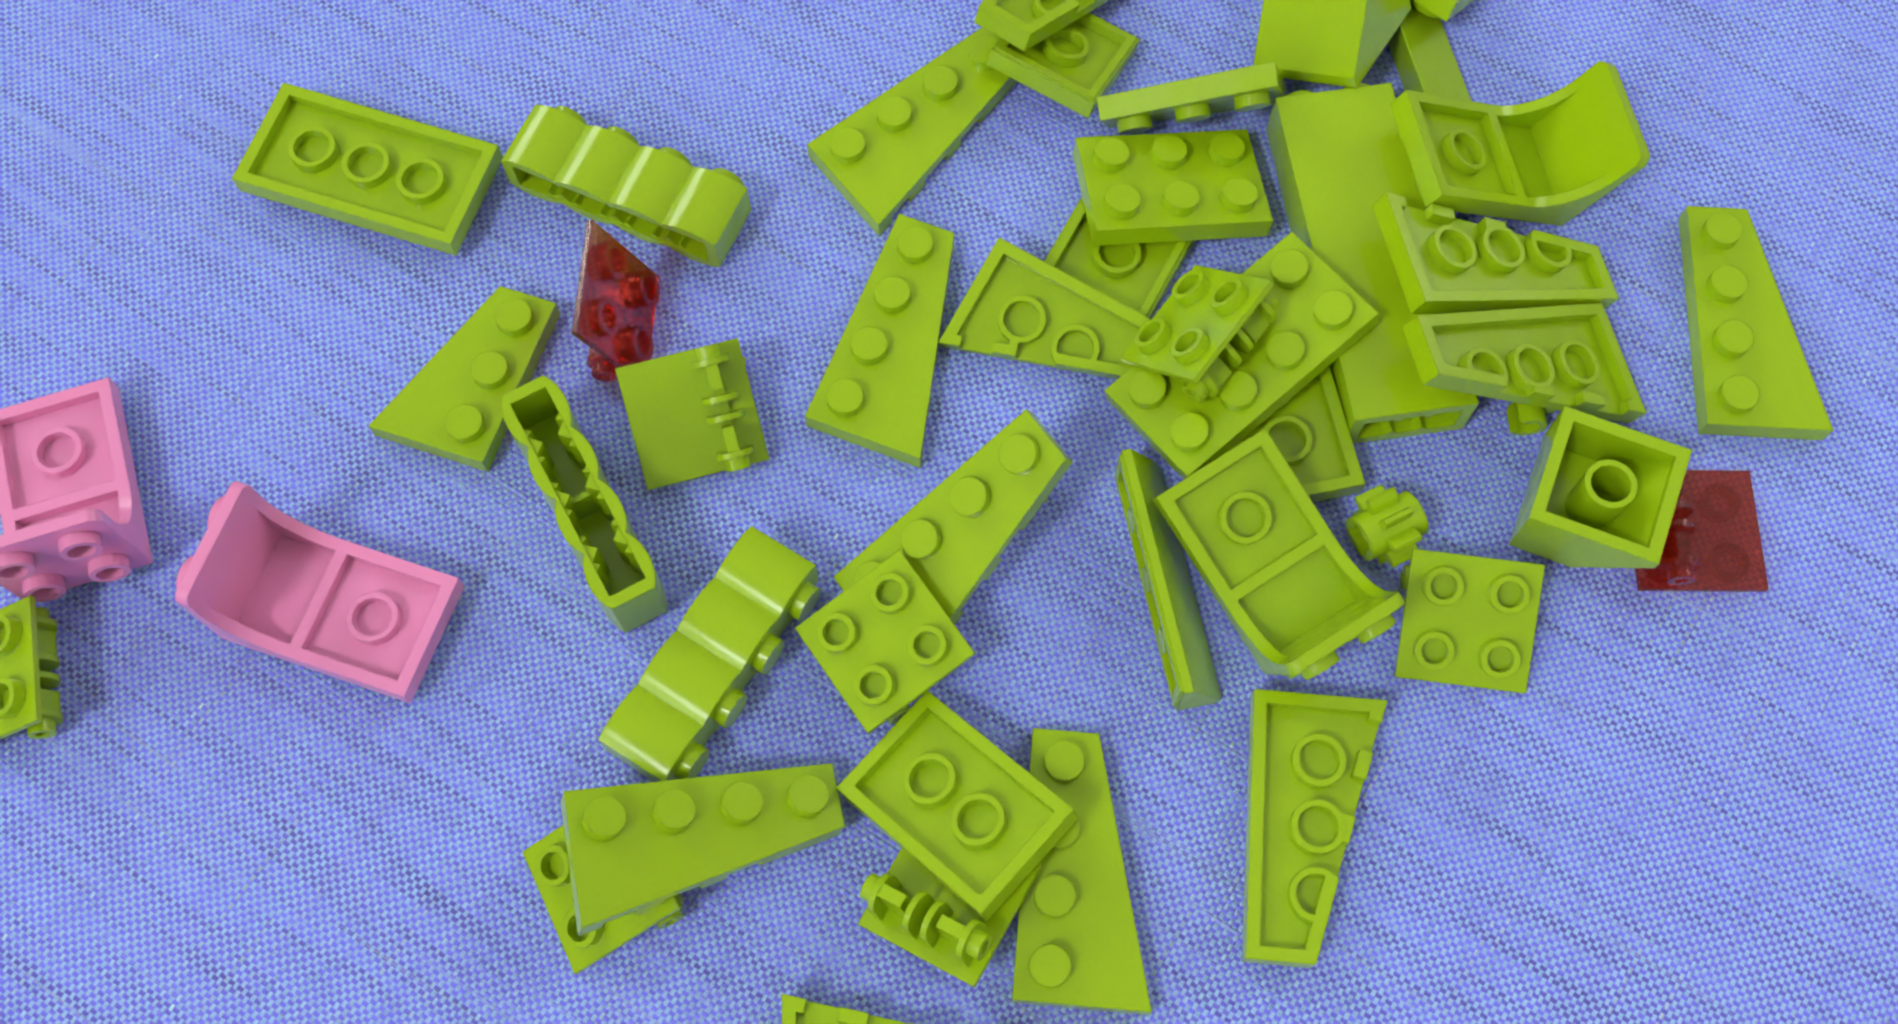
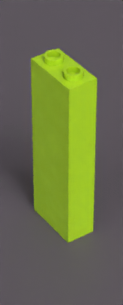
M1360 83L1357 88L1344 87L1343 89L1314 93L1300 90L1283 97H1275L1266 128L1290 231L1379 313L1378 324L1329 365L1353 444L1463 429L1479 404L1477 395L1424 386L1402 330V326L1417 315L1429 314L1410 313L1372 205L1385 192L1405 196L1407 206L1422 210L1426 208L1422 197L1418 193L1416 179L1405 146L1400 140L1399 128L1390 104L1396 99L1392 83L1377 85Z

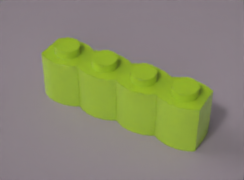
M535 105L501 160L510 183L517 188L540 199L563 204L592 220L616 225L637 238L650 243L668 246L689 259L714 267H721L752 210L748 189L734 173L722 168L709 170L693 167L682 153L669 147L656 149L640 146L630 133L619 127L609 126L606 129L587 125L581 115L565 106L553 108L545 105Z
M543 375L503 394L501 397V411L506 426L528 462L535 482L551 510L556 515L560 531L582 566L586 581L607 618L619 630L627 633L666 613L667 597L665 589L646 549L638 541L620 499L610 488L595 452L583 436L561 389L552 380Z
M753 526L748 528L732 547L715 577L694 600L677 630L653 657L639 683L624 698L607 722L598 738L604 749L653 782L697 777L709 757L710 750L705 747L709 737L719 726L727 729L736 721L747 702L748 696L743 693L746 684L757 672L765 675L771 670L780 657L785 642L780 639L783 631L794 619L800 622L805 620L815 607L821 594V589L816 586L819 581L816 565Z

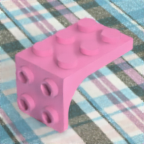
M109 377L0 409V515L3 534L0 535V585L21 599L31 595L35 596L36 602L55 600L62 597L67 592V589L93 581H117L127 577L132 569L153 563L120 390Z
M238 481L233 482L225 496L220 497L212 506L208 516V529L195 554L185 560L178 572L175 601L224 640L411 704L465 587L460 579L319 531L278 510L264 500L250 485Z

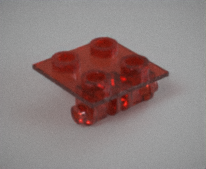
M587 220L571 334L590 347L586 364L592 369L591 376L596 380L609 382L616 379L615 368L650 360L653 355L652 333L655 308L660 298L659 276L596 222Z
M1686 470L1659 565L1655 569L1635 568L1638 591L1766 592L1769 590L1750 471Z

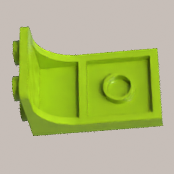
M1597 62L1581 76L1560 90L1522 104L1491 105L1412 90H1405L1390 103L1399 128V137L1405 146L1416 179V187L1422 197L1425 208L1433 203L1452 208L1454 212L1563 226L1643 169L1650 158L1647 144L1618 70L1614 64L1608 62Z
M1265 428L1153 498L1154 503L1264 674L1283 675L1289 679L1301 674L1304 680L1311 679L1340 660L1335 650L1355 638H1358L1360 643H1365L1390 629L1396 623L1391 613L1406 603L1399 591H1385L1379 588L1353 563L1329 529Z

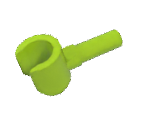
M1513 402L1507 407L1509 430L1514 435L1539 433L1548 426L1546 414L1559 410Z

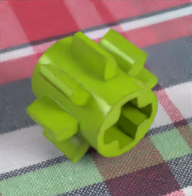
M1382 485L1356 496L1354 500L1359 510L1353 512V516L1346 520V528L1349 538L1359 555L1366 561H1372L1377 558L1380 564L1388 561L1392 568L1410 560L1412 548L1418 549L1415 543L1423 540L1422 536L1428 532L1427 517L1419 501L1408 491L1397 494L1394 487L1385 490Z

